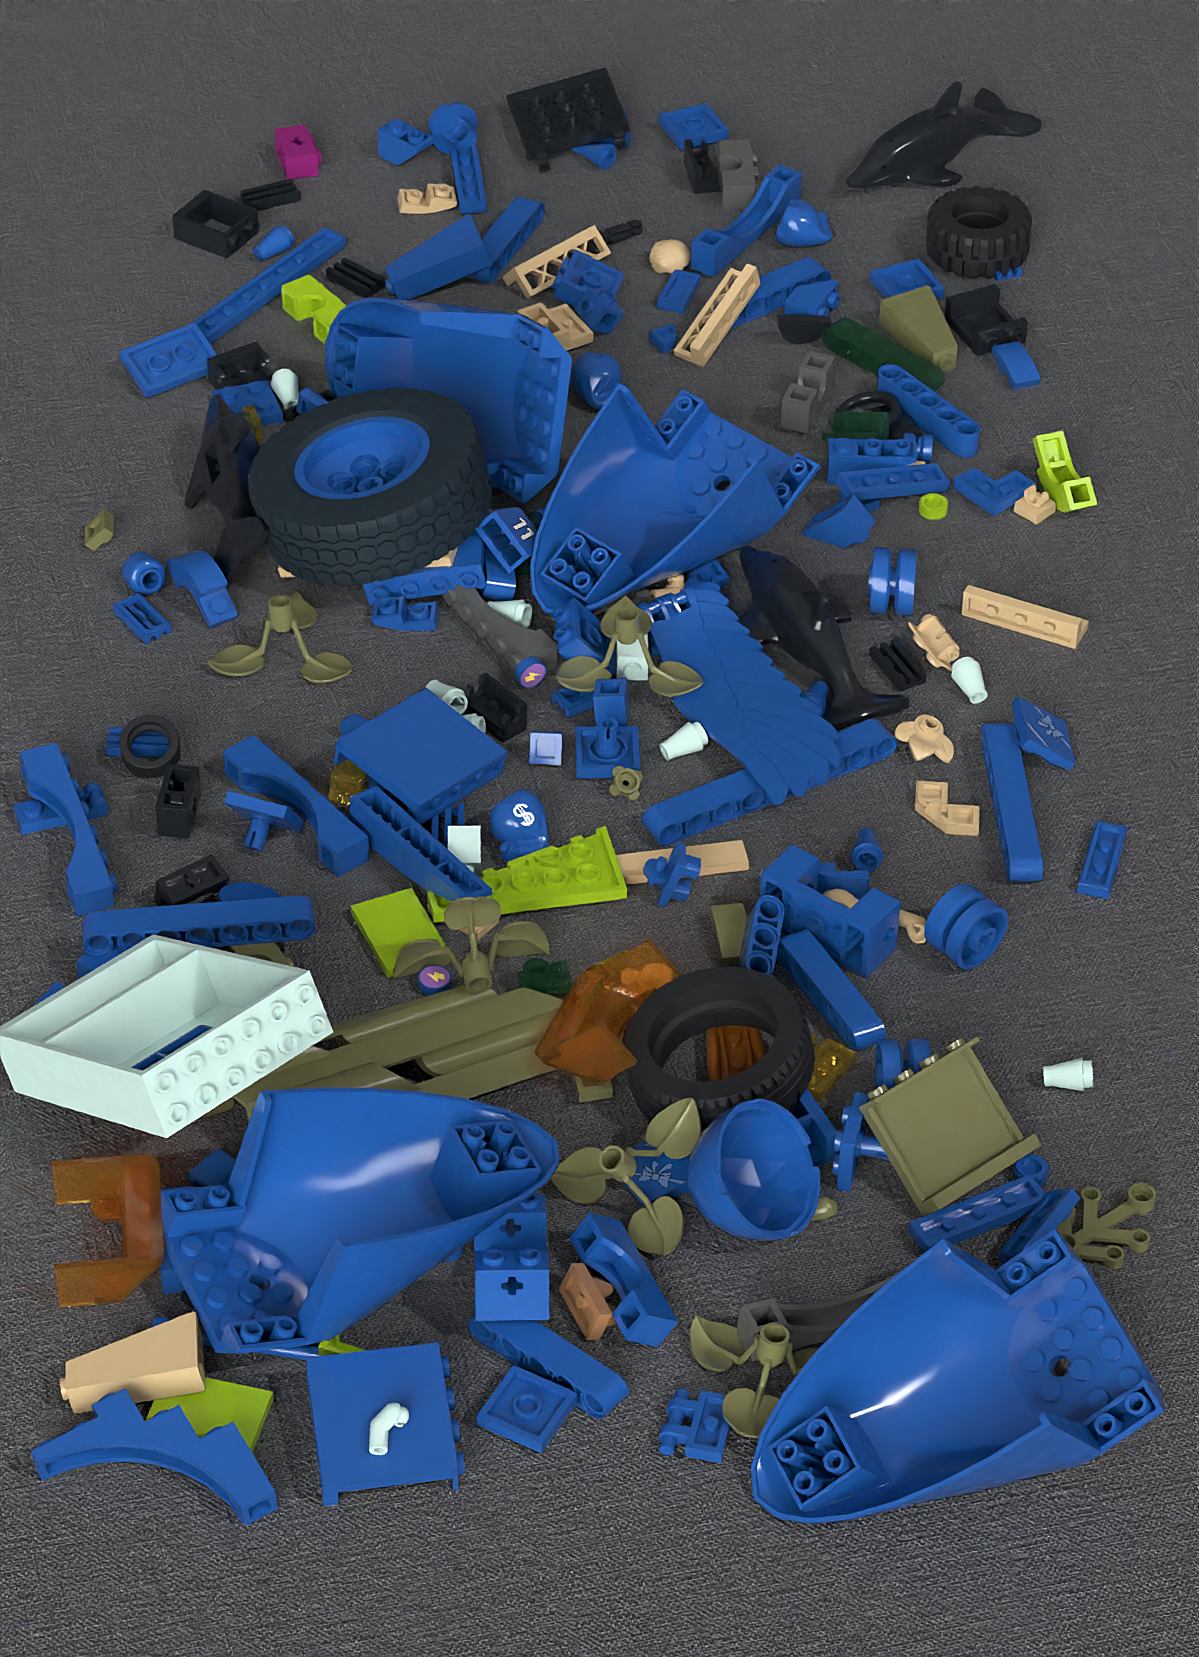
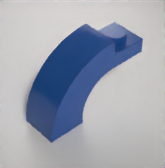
M197 549L167 560L166 566L177 589L186 587L191 592L208 629L237 619L238 613L226 590L227 580L217 563L207 552Z

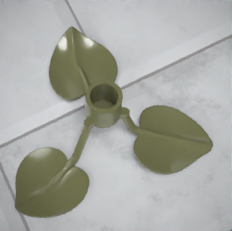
M299 592L292 596L276 595L268 600L269 615L265 619V629L258 650L249 645H234L220 651L214 658L207 660L208 665L212 669L225 675L245 676L252 674L264 666V659L260 656L265 652L270 629L272 628L277 632H287L293 629L306 662H308L301 668L303 678L313 683H328L341 679L354 671L352 663L339 654L323 652L315 658L309 655L299 630L313 625L318 619V613L313 606L304 600Z
M624 596L614 604L601 620L600 628L602 633L611 638L603 662L599 663L597 659L589 656H577L566 661L555 676L558 683L571 690L580 692L594 691L596 679H611V673L605 668L609 665L616 641L618 640L621 644L630 645L638 639L648 668L653 673L649 677V686L653 691L663 696L673 697L689 693L703 684L702 677L682 663L666 661L661 663L658 668L654 666L644 639V635L652 628V620L646 612L638 608L627 596Z
M484 896L459 898L446 907L444 920L450 929L468 928L471 952L465 955L462 965L449 946L441 947L440 942L434 939H421L409 942L400 949L393 971L394 978L420 972L423 968L430 965L444 967L452 961L458 970L459 977H464L466 989L471 992H482L492 986L491 974L494 973L493 963L495 954L503 957L532 954L549 956L548 938L544 930L533 922L519 921L509 923L503 927L501 934L493 935L489 957L487 958L477 949L475 927H485L495 923L501 916L500 904L496 900Z
M693 1098L682 1099L671 1104L653 1118L646 1131V1141L649 1145L656 1148L655 1150H634L632 1147H628L624 1151L616 1145L608 1146L603 1151L596 1147H585L572 1153L561 1162L550 1179L564 1196L573 1202L583 1205L596 1203L605 1196L607 1192V1179L613 1177L617 1181H623L646 1206V1208L637 1210L629 1222L628 1234L635 1247L648 1254L662 1257L669 1255L677 1247L683 1235V1211L679 1204L668 1196H662L653 1204L651 1203L649 1198L632 1180L636 1172L634 1156L658 1157L664 1152L671 1159H681L691 1154L702 1134L696 1101Z
M696 1315L690 1330V1347L695 1359L705 1368L717 1372L728 1371L734 1363L743 1365L756 1350V1355L760 1363L763 1364L757 1393L747 1388H738L729 1392L722 1403V1414L726 1422L740 1435L759 1438L762 1429L779 1401V1398L775 1396L764 1395L770 1367L778 1366L784 1361L786 1356L792 1374L798 1375L819 1348L803 1349L793 1356V1344L788 1343L790 1334L787 1328L781 1324L769 1323L761 1328L760 1335L757 1334L755 1336L754 1342L745 1351L737 1336L736 1327L725 1323L709 1321Z

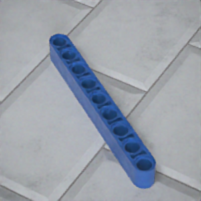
M874 718L839 731L840 742L836 746L840 751L839 767L829 766V781L889 757L897 747V739L878 719ZM745 768L649 807L644 812L641 821L659 844L668 846L771 805L772 802L753 775ZM813 780L808 781V789L819 785ZM788 791L787 798L795 794L792 791Z

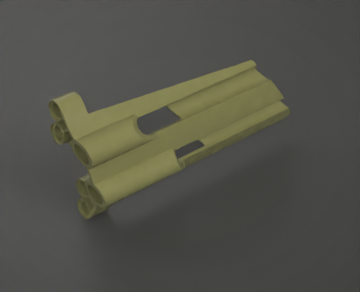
M463 985L331 1024L333 1033L320 1041L336 1036L345 1046L329 1051L311 1046L198 1119H204L233 1109L235 1100H237L246 1108L247 1118L250 1122L259 1093L262 1090L321 1087L376 1088L420 1091L471 1099L619 1049L623 1044L624 1033L606 1021L586 1025L572 1015L570 1010L571 1003L542 992L522 987L499 995L491 987L482 992H471ZM415 1059L422 1070L435 1078L412 1084L385 1068Z

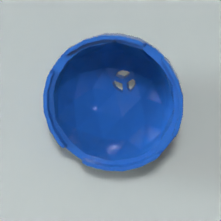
M762 1098L736 1104L720 1114L702 1132L690 1156L687 1185L692 1201L697 1209L715 1226L733 1236L758 1241L780 1240L801 1232L811 1221L818 1206L820 1170L819 1166L813 1165L808 1149L811 1140L800 1122L784 1107Z

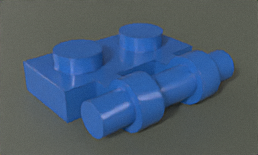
M677 1389L674 1398L668 1402L666 1409L668 1420L662 1426L659 1434V1440L661 1441L660 1452L664 1455H672L675 1446L686 1444L685 1457L722 1463L731 1426L726 1422L722 1414V1403L726 1395L701 1390L698 1401L688 1400V1391ZM686 1418L693 1419L691 1427L681 1425L682 1421Z

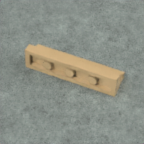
M593 225L514 267L502 278L507 286L518 282L526 298L529 299L552 286L556 276L546 273L548 264H555L560 269L567 254L574 253L575 249L598 261L611 254L596 226ZM592 240L600 251L597 255L586 251L587 244ZM530 274L539 277L538 286L534 289L531 288L525 278Z
M746 264L741 272L730 268L674 349L675 356L699 366H705L760 286L757 267ZM735 279L734 283L732 284V286H731L730 289H729V288H728L729 285H730V284L732 283V281ZM689 344H691L689 346L691 352L685 350Z
M971 585L966 587L963 594V616L1076 649L1088 629V620Z

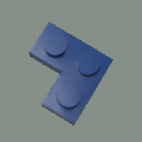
M974 467L955 477L953 488L994 516L1015 505L1016 501L1024 497V491L1033 484L1037 486V484L1017 470L994 481Z

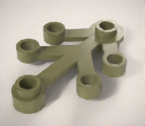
M1146 1183L1133 1184L1128 1190L1127 1201L1097 1219L1098 1208L1101 1205L1102 1193L1095 1187H1085L1080 1195V1205L1083 1208L1082 1230L1074 1235L1071 1233V1225L1075 1222L1076 1216L1075 1207L1071 1209L1072 1214L1070 1217L1058 1225L1057 1230L1081 1259L1102 1261L1104 1266L1109 1269L1121 1268L1125 1257V1252L1121 1247L1109 1245L1103 1248L1086 1244L1091 1241L1128 1244L1129 1248L1136 1253H1143L1149 1249L1151 1236L1148 1231L1144 1229H1134L1132 1231L1112 1229L1134 1214L1146 1215L1153 1210L1156 1201V1191Z

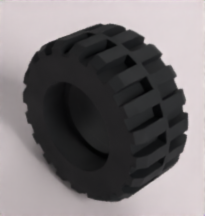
M972 186V188L961 187L956 191L950 190L937 198L928 211L926 236L928 255L937 266H941L948 273L954 272L956 276H970V279H978V277L991 279L997 270L1004 276L1009 272V268L1013 272L1027 259L1030 251L1032 215L1020 198L1015 195L1011 196L1005 190L998 191L994 187L980 188V186Z

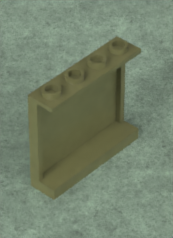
M978 1036L966 1043L962 1037L944 1047L947 1054L939 1057L936 1052L919 1062L921 1070L913 1073L911 1068L893 1078L896 1085L889 1089L885 1084L867 1094L870 1101L859 1107L923 1217L947 1206L1041 1146L1035 1133L1025 1138L1023 1137L972 1051L971 1046L980 1041Z

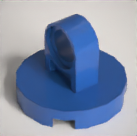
M455 101L456 103L441 104L434 110L428 120L429 134L435 138V143L432 146L445 154H450V144L466 150L477 140V116L469 106L460 101Z

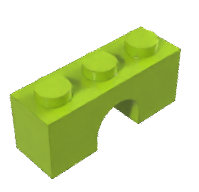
M310 274L282 285V308L298 322L313 317L314 336L325 344L330 325L339 311L347 305Z

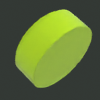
M926 494L919 499V514L930 520L942 519L948 513V500L940 494Z

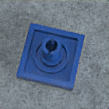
M606 717L598 721V727H575L576 778H613L612 770L617 766L640 771L638 726H618L617 720L609 717V726H606Z
M855 1092L852 1105H845L841 1125L845 1126V1128L837 1131L834 1150L840 1151V1154L836 1153L832 1167V1174L838 1175L837 1190L851 1191L862 1155L890 1161L876 1136L866 1134L867 1121L859 1107L868 1102L867 1094Z

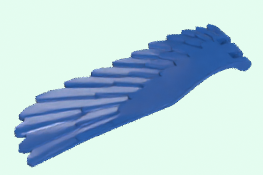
M712 582L699 583L682 588L680 593H668L657 597L651 603L646 604V602L637 604L636 606L646 612L652 620V628L648 635L656 647L661 662L674 661L682 663L696 671L703 679L701 687L684 695L673 696L672 699L675 707L690 722H699L709 737L720 743L736 757L753 775L772 804L781 805L787 799L788 791H792L796 796L804 797L808 793V781L813 780L821 786L827 784L830 780L829 766L839 767L840 751L836 744L840 742V734L828 721L822 718V710L814 702L802 698L801 689L796 684L786 681L784 672L773 667L772 658L762 653L763 646L758 640L749 637V629L740 624L739 617L728 608L729 600L720 593V586ZM684 604L687 609L681 611L679 605ZM658 614L661 620L654 621L652 615Z

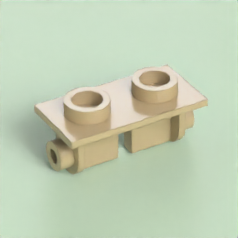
M926 614L918 626L909 622L908 626L915 634L912 638L921 648L928 652L926 658L937 668L943 666L952 672L950 662L959 657V646L946 633L947 630L937 616Z

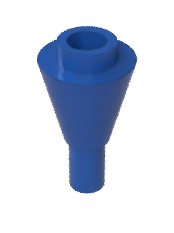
M590 144L572 148L573 152L584 155L602 170L610 168L616 160V151L611 144Z

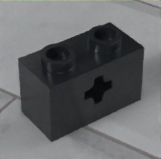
M167 764L155 806L158 836L190 839L201 798L199 767Z

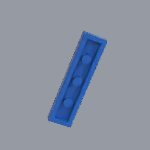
M476 143L466 150L450 144V158L459 213L476 214L478 212H486V198Z
M937 463L839 472L835 480L846 498L854 494L858 500L945 492L950 484Z
M1029 1174L909 1222L908 1232L924 1253L943 1238L955 1245L1029 1215L1046 1193Z

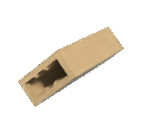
M196 1312L179 1316L66 1361V1377L60 1378L63 1400L69 1399L73 1412L76 1414L93 1411L92 1405L97 1403L103 1396L109 1393H117L126 1388L134 1403L205 1391L204 1336Z

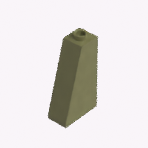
M929 285L880 300V325L931 376L956 368L958 345Z

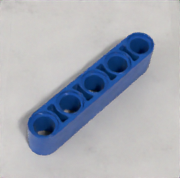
M517 196L482 238L492 265L465 277L492 284L541 224L545 213L544 203Z
M806 257L760 276V286L730 329L785 307V300L797 286L831 280V273L813 258Z
M885 364L879 367L876 391L885 392L895 397L901 408L919 429L926 434L933 435L934 440L958 457L971 458L978 453L980 425L903 368L894 364Z
M802 929L779 939L776 956L778 961L851 1052L855 1053L876 1045L878 1039H886L885 1027L880 1017L808 929Z
M475 1314L468 1320L469 1330L478 1341L517 1367L577 1392L578 1402L576 1406L597 1419H603L628 1396V1386L621 1376L536 1320L475 1321Z

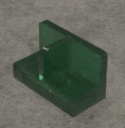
M847 410L845 413H834L833 433H822L821 439L827 441L828 438H875L888 440L890 413L857 412L854 410Z

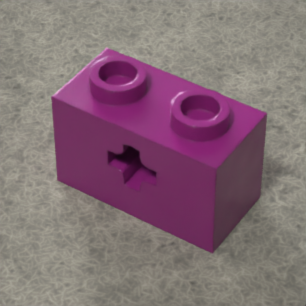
M306 125L274 129L275 152L286 179L293 180L318 176V165L322 164L321 152L319 148L316 149L314 135L309 134Z

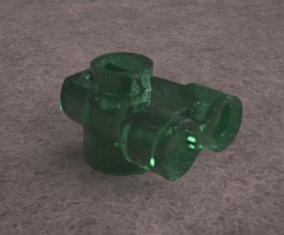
M532 958L524 963L523 971L518 972L520 988L524 987L545 994L557 993L558 995L569 994L574 991L572 977L569 974L566 960L553 961L549 965L544 959Z

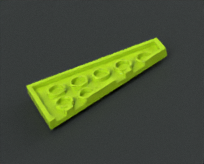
M606 825L597 828L596 834L583 838L581 835L570 838V844L562 847L548 846L508 861L507 867L494 871L493 868L481 871V877H479L492 888V895L487 897L496 900L500 904L501 914L627 898V886ZM431 890L427 891V902L433 923L444 922L445 909L453 901L445 899Z

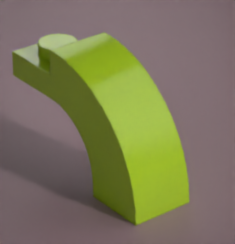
M1058 431L1034 437L1033 443L1040 468L1037 469L1038 477L1044 492L1048 493L1049 499L1056 502V509L1061 512H1070L1096 506L1097 501L1090 477L1081 478L1074 469L1064 432Z

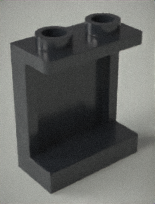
M996 284L946 297V322L976 356L992 352V346L1019 341L1021 344L1026 343L1028 321L1024 317L1014 320L999 304L1001 290Z

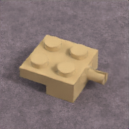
M541 302L517 310L518 314L525 315L547 327L566 351L593 342V332L567 304L547 309Z

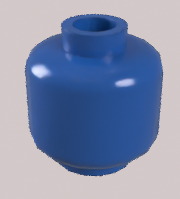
M136 552L130 555L122 567V577L125 583L133 591L144 596L158 592L166 580V572L163 565L152 554L147 552Z

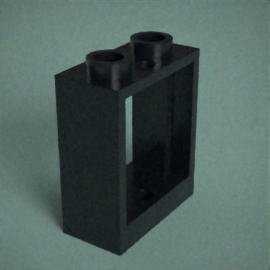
M205 189L172 215L175 239L224 258H229L251 238L255 237L259 233L260 228L257 209ZM213 219L232 227L224 233L204 224L208 220Z

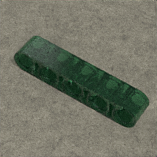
M844 317L822 332V341L826 348L875 376H878V369L882 365L894 364L903 368L934 392L945 383L944 374L939 367L851 318Z

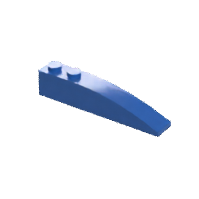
M374 786L350 797L349 820L359 829H363L370 839V846L405 876L425 889L431 890L433 893L450 901L463 897L475 898L477 896L487 897L492 895V888L380 788Z

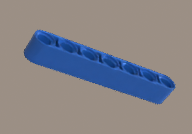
M983 723L981 730L982 749L1008 882L1041 881L1043 876L1042 855L1016 725L1014 723Z
M305 896L96 911L87 914L82 921L83 947L92 956L120 955L153 934L211 948L305 940L311 937L316 929L313 903Z

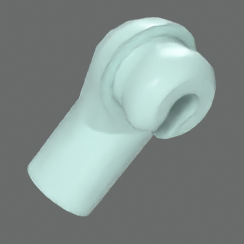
M389 1403L372 1419L369 1438L370 1453L383 1455L388 1452V1431L393 1425L402 1427L403 1424L407 1423L409 1419L407 1408L400 1407L399 1403Z

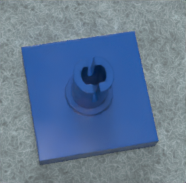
M232 791L227 792L224 801L240 817L252 820L243 846L251 850L256 849L258 852H263L270 825L301 833L305 822L288 806Z

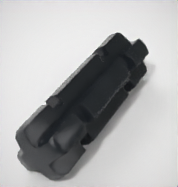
M634 219L626 222V224L622 223L607 228L604 232L601 230L599 233L606 245H608L609 242L613 244L628 239L631 235L633 237L640 235L643 232L640 220Z

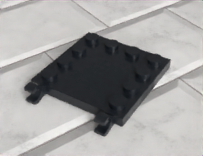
M606 67L506 95L507 104L528 160H537L541 173L551 170L548 162L549 154L613 137L617 151L628 149L624 133L630 132L629 123Z

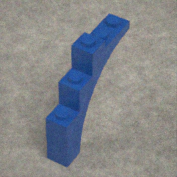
M126 1388L117 1393H109L93 1404L92 1408L95 1418L91 1421L81 1422L75 1425L71 1431L55 1439H47L36 1449L30 1451L35 1469L42 1481L70 1469L92 1464L135 1462L158 1465L185 1474L207 1486L230 1506L244 1526L278 1509L274 1488L234 1422L225 1426L215 1427L199 1439L179 1405L170 1410H162L156 1413L152 1419L145 1422Z

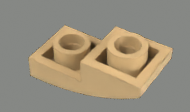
M428 183L426 192H421L417 189H399L397 196L400 213H433L450 209L457 204L454 187L443 183Z

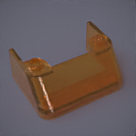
M650 938L589 967L575 980L534 1052L535 1055L548 1066L593 1082L609 1081L617 1073L634 1066L638 1061L618 1040L629 1019L653 992L675 978L683 976V974Z
M148 1154L51 1161L56 1205L91 1202L93 1215L101 1221H121L123 1258L54 1264L59 1307L116 1303L124 1300L159 1268L165 1259L161 1179L158 1160Z

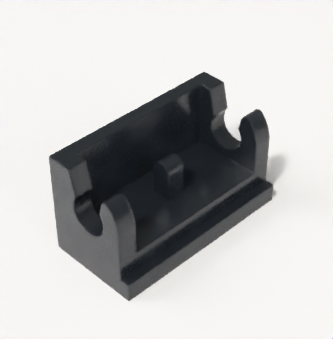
M685 139L683 165L693 193L720 192L718 173L716 168L712 166L710 157H708L706 141L702 140V149L694 152L692 139Z
M257 341L207 358L208 382L216 390L249 384L254 381L267 380L269 382L272 380L273 373L266 364L270 363L271 360Z
M487 672L480 675L479 689L475 693L474 687L470 684L467 686L465 696L468 704L464 713H476L477 716H483L486 730L504 743L527 730V703Z
M211 854L156 880L154 901L158 906H164L165 904L166 906L181 905L217 888L219 894V891L230 881V877L214 855Z

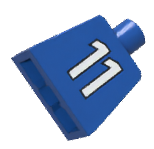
M518 507L497 509L486 517L478 528H475L508 574L533 554L535 538L538 532L537 526Z

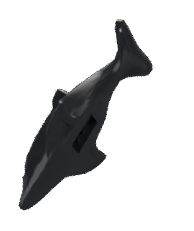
M955 81L946 89L934 107L910 116L881 135L870 147L858 168L847 178L846 183L852 188H868L900 182L928 185L961 182L962 175L944 166L955 158L973 137L981 133L1006 136L1032 135L1040 131L1042 121L1033 115L1009 110L995 93L986 88L980 89L976 94L974 107L958 106L962 83Z
M215 394L211 398L207 409L201 447L187 489L185 506L190 509L194 508L203 492H206L209 500L221 513L225 528L218 544L214 561L227 580V590L232 584L242 558L263 544L271 531L268 525L264 523V520L256 517L249 495V470L261 448L251 429L250 420L243 414H235L222 396Z
M745 546L741 549L740 562L752 596L751 604L745 612L741 624L749 629V637L758 640L761 645L768 643L777 644L797 661L813 668L823 676L832 690L829 705L824 715H822L823 719L828 721L835 730H840L866 719L909 708L910 700L906 696L875 694L860 686L852 671L837 624L852 620V614L844 604L822 593L802 570L786 557L774 555L770 551H759L750 546Z

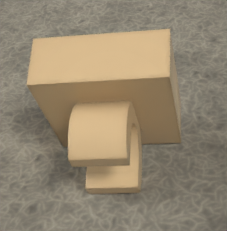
M1034 484L1024 491V497L1016 501L1014 505L1015 513L1035 525L1055 513L1056 502L1049 499L1046 491L1042 494L1037 492L1036 485Z

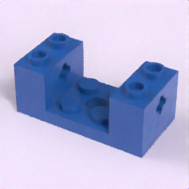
M791 845L761 873L760 897L772 895L783 903L784 918L781 933L789 935L802 929H808L836 963L867 978L897 949L901 902L873 887L851 909L847 908L841 903L817 892L819 858Z
M534 1193L474 1238L475 1321L549 1320L546 1194Z

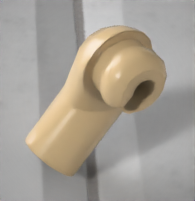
M681 573L668 578L669 582L665 588L651 590V602H653V599L668 593H680V590L686 585L684 583V575Z

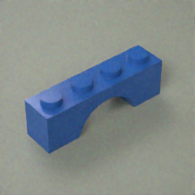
M589 1213L569 1237L582 1262L602 1274L618 1292L621 1303L612 1313V1316L625 1339L658 1347L678 1323L677 1318L621 1220Z

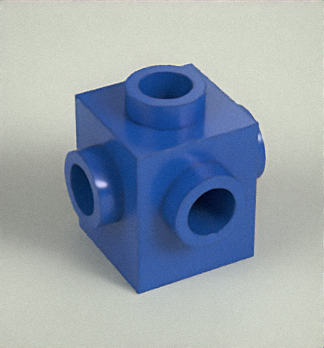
M590 287L575 308L582 321L590 330L610 335L625 313L616 302V297L612 292L607 289L598 290Z

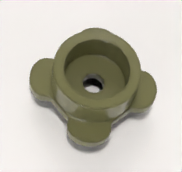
M622 766L615 767L612 770L613 782L608 788L609 793L614 797L621 795L631 801L636 800L640 795L638 788L643 779L642 773L639 770L624 769ZM623 781H628V786H624Z

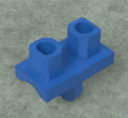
M676 842L668 861L662 856L658 857V859L653 858L646 861L643 873L648 879V883L652 886L657 884L661 891L657 899V905L667 907L670 898L686 902L691 890V881L682 879L681 876L697 880L701 871V859L687 855L686 844Z

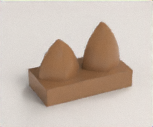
M571 1263L559 1287V1291L586 1340H599L606 1327L616 1324L612 1313L617 1307L606 1303L604 1300L605 1297L612 1294L615 1288L612 1284L600 1278L592 1277L584 1263Z

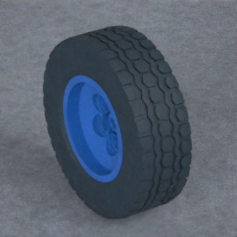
M386 388V390L375 389L368 390L365 393L358 392L350 394L345 398L340 397L331 400L327 404L323 403L312 408L309 412L302 413L294 418V421H289L281 427L279 432H275L267 440L268 443L263 444L252 462L248 475L249 495L256 517L264 520V523L268 525L271 531L265 539V544L272 558L281 568L288 573L291 572L292 575L302 579L304 577L307 581L315 583L320 581L322 584L335 585L336 583H339V585L359 583L360 585L374 583L376 580L380 582L392 579L393 576L411 573L414 569L419 570L432 564V561H437L444 557L450 550L456 549L463 543L464 539L467 540L474 533L475 528L479 527L484 519V515L487 514L492 497V484L477 428L470 414L458 402L449 399L445 395L435 394L433 391L423 389L418 391L416 388Z

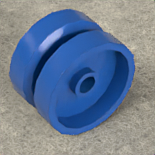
M874 547L872 566H869L868 594H870L869 613L885 614L888 610L889 596H895L894 611L896 615L912 616L916 550L901 549L897 555V567H891V550L889 548Z
M964 883L947 891L936 903L925 924L924 937L928 944L939 952L947 954L948 959L967 970L977 967L994 953L1004 938L1008 928L1009 916L1004 908L996 902L986 899L985 894L977 888Z
M910 1038L905 1044L904 1060L901 1046L897 1039H878L874 1067L875 1089L883 1084L888 1089L896 1085L893 1078L910 1068L913 1073L921 1070L919 1062L931 1056L928 1039Z

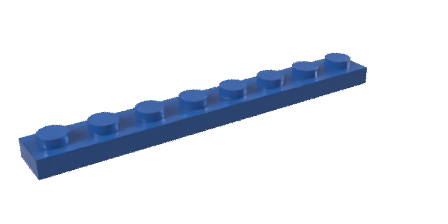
M322 228L192 323H196L208 342L212 344L282 293V285L305 276L346 246V237L328 228Z

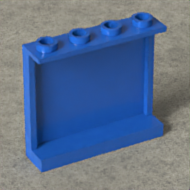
M489 509L487 514L484 515V519L490 515ZM475 530L467 540L464 539L463 543L458 546L452 566L423 567L419 570L414 569L413 572L402 576H393L392 579L380 582L376 580L374 583L363 584L369 605H374L375 600L386 597L404 596L405 600L447 594V590H454V585H461L466 589L474 587L475 589L485 588L486 578L483 571L485 542Z
M425 688L415 695L408 696L400 704L389 707L383 714L371 721H365L354 731L343 734L335 744L336 750L333 763L337 766L347 759L351 760L407 805V813L421 825L502 775L508 751L428 688Z
M439 1342L306 1358L307 1385L323 1506L338 1505V1492L451 1479L453 1490H458L459 1475L465 1474L463 1452H456L454 1443L460 1442L458 1420H451L449 1411L455 1410L453 1388H446L444 1379L450 1378L448 1356L441 1357ZM399 1403L400 1407L407 1408L409 1412L407 1423L403 1424L402 1427L393 1425L388 1431V1452L386 1454L374 1455L370 1453L369 1438L372 1419L387 1404Z

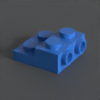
M575 249L571 259L565 257L551 286V288L556 290L553 296L566 304L577 307L589 287L598 290L607 289L616 295L624 273Z
M575 598L566 604L558 606L554 610L552 618L556 621L554 639L558 642L557 650L565 660L577 656H589L597 659L599 663L603 662L611 638L602 633L600 628L601 621ZM615 647L609 665L605 668L611 673V676L617 673Z

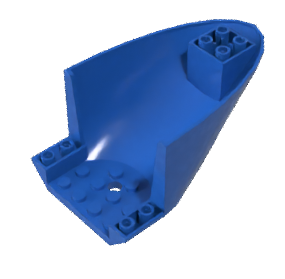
M390 298L361 299L350 303L339 311L330 325L325 342L326 373L334 399L345 398L350 394L358 392L365 393L368 390H386V388H416L418 391L423 389L433 391L435 394L445 395L449 399L458 402L470 414L480 437L493 488H500L518 501L527 503L558 475L572 357L547 327L518 313Z
M619 383L586 430L548 501L536 534L530 564L532 593L546 614L553 615L554 610L558 606L566 604L573 598L578 600L589 611H593L658 581L704 565L734 549L752 543L770 531L788 512L821 466L798 452L791 457L713 414L704 400L684 389L680 391L654 426L631 391ZM730 481V486L726 490H716L720 482ZM690 504L697 508L695 513L690 514L707 516L703 520H691L662 513L665 511L688 513L685 507Z
M321 1087L262 1090L255 1104L228 1184L165 1190L161 1192L164 1248L216 1353L240 1354L303 1346L329 1340L348 1330L381 1307L513 1208L543 1188L559 1165L558 1141L537 1123L507 1109L466 1098L420 1091L376 1088ZM254 1284H258L262 1286L264 1289H260L258 1286Z
M1057 1229L1046 1234L996 1270L943 1238L889 1280L860 1306L812 1355L782 1394L760 1433L751 1464L753 1497L755 1501L779 1519L806 1524L856 1520L906 1506L977 1492L1049 1472L1080 1466L1105 1453L1165 1412L1161 1388L1090 1269ZM1067 1358L1069 1361L1068 1372L1062 1377H1056L1054 1373L1055 1364L1060 1359Z

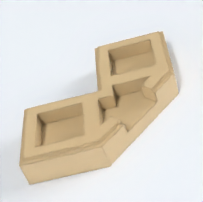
M916 781V812L945 834L978 836L979 806L947 804L948 783Z

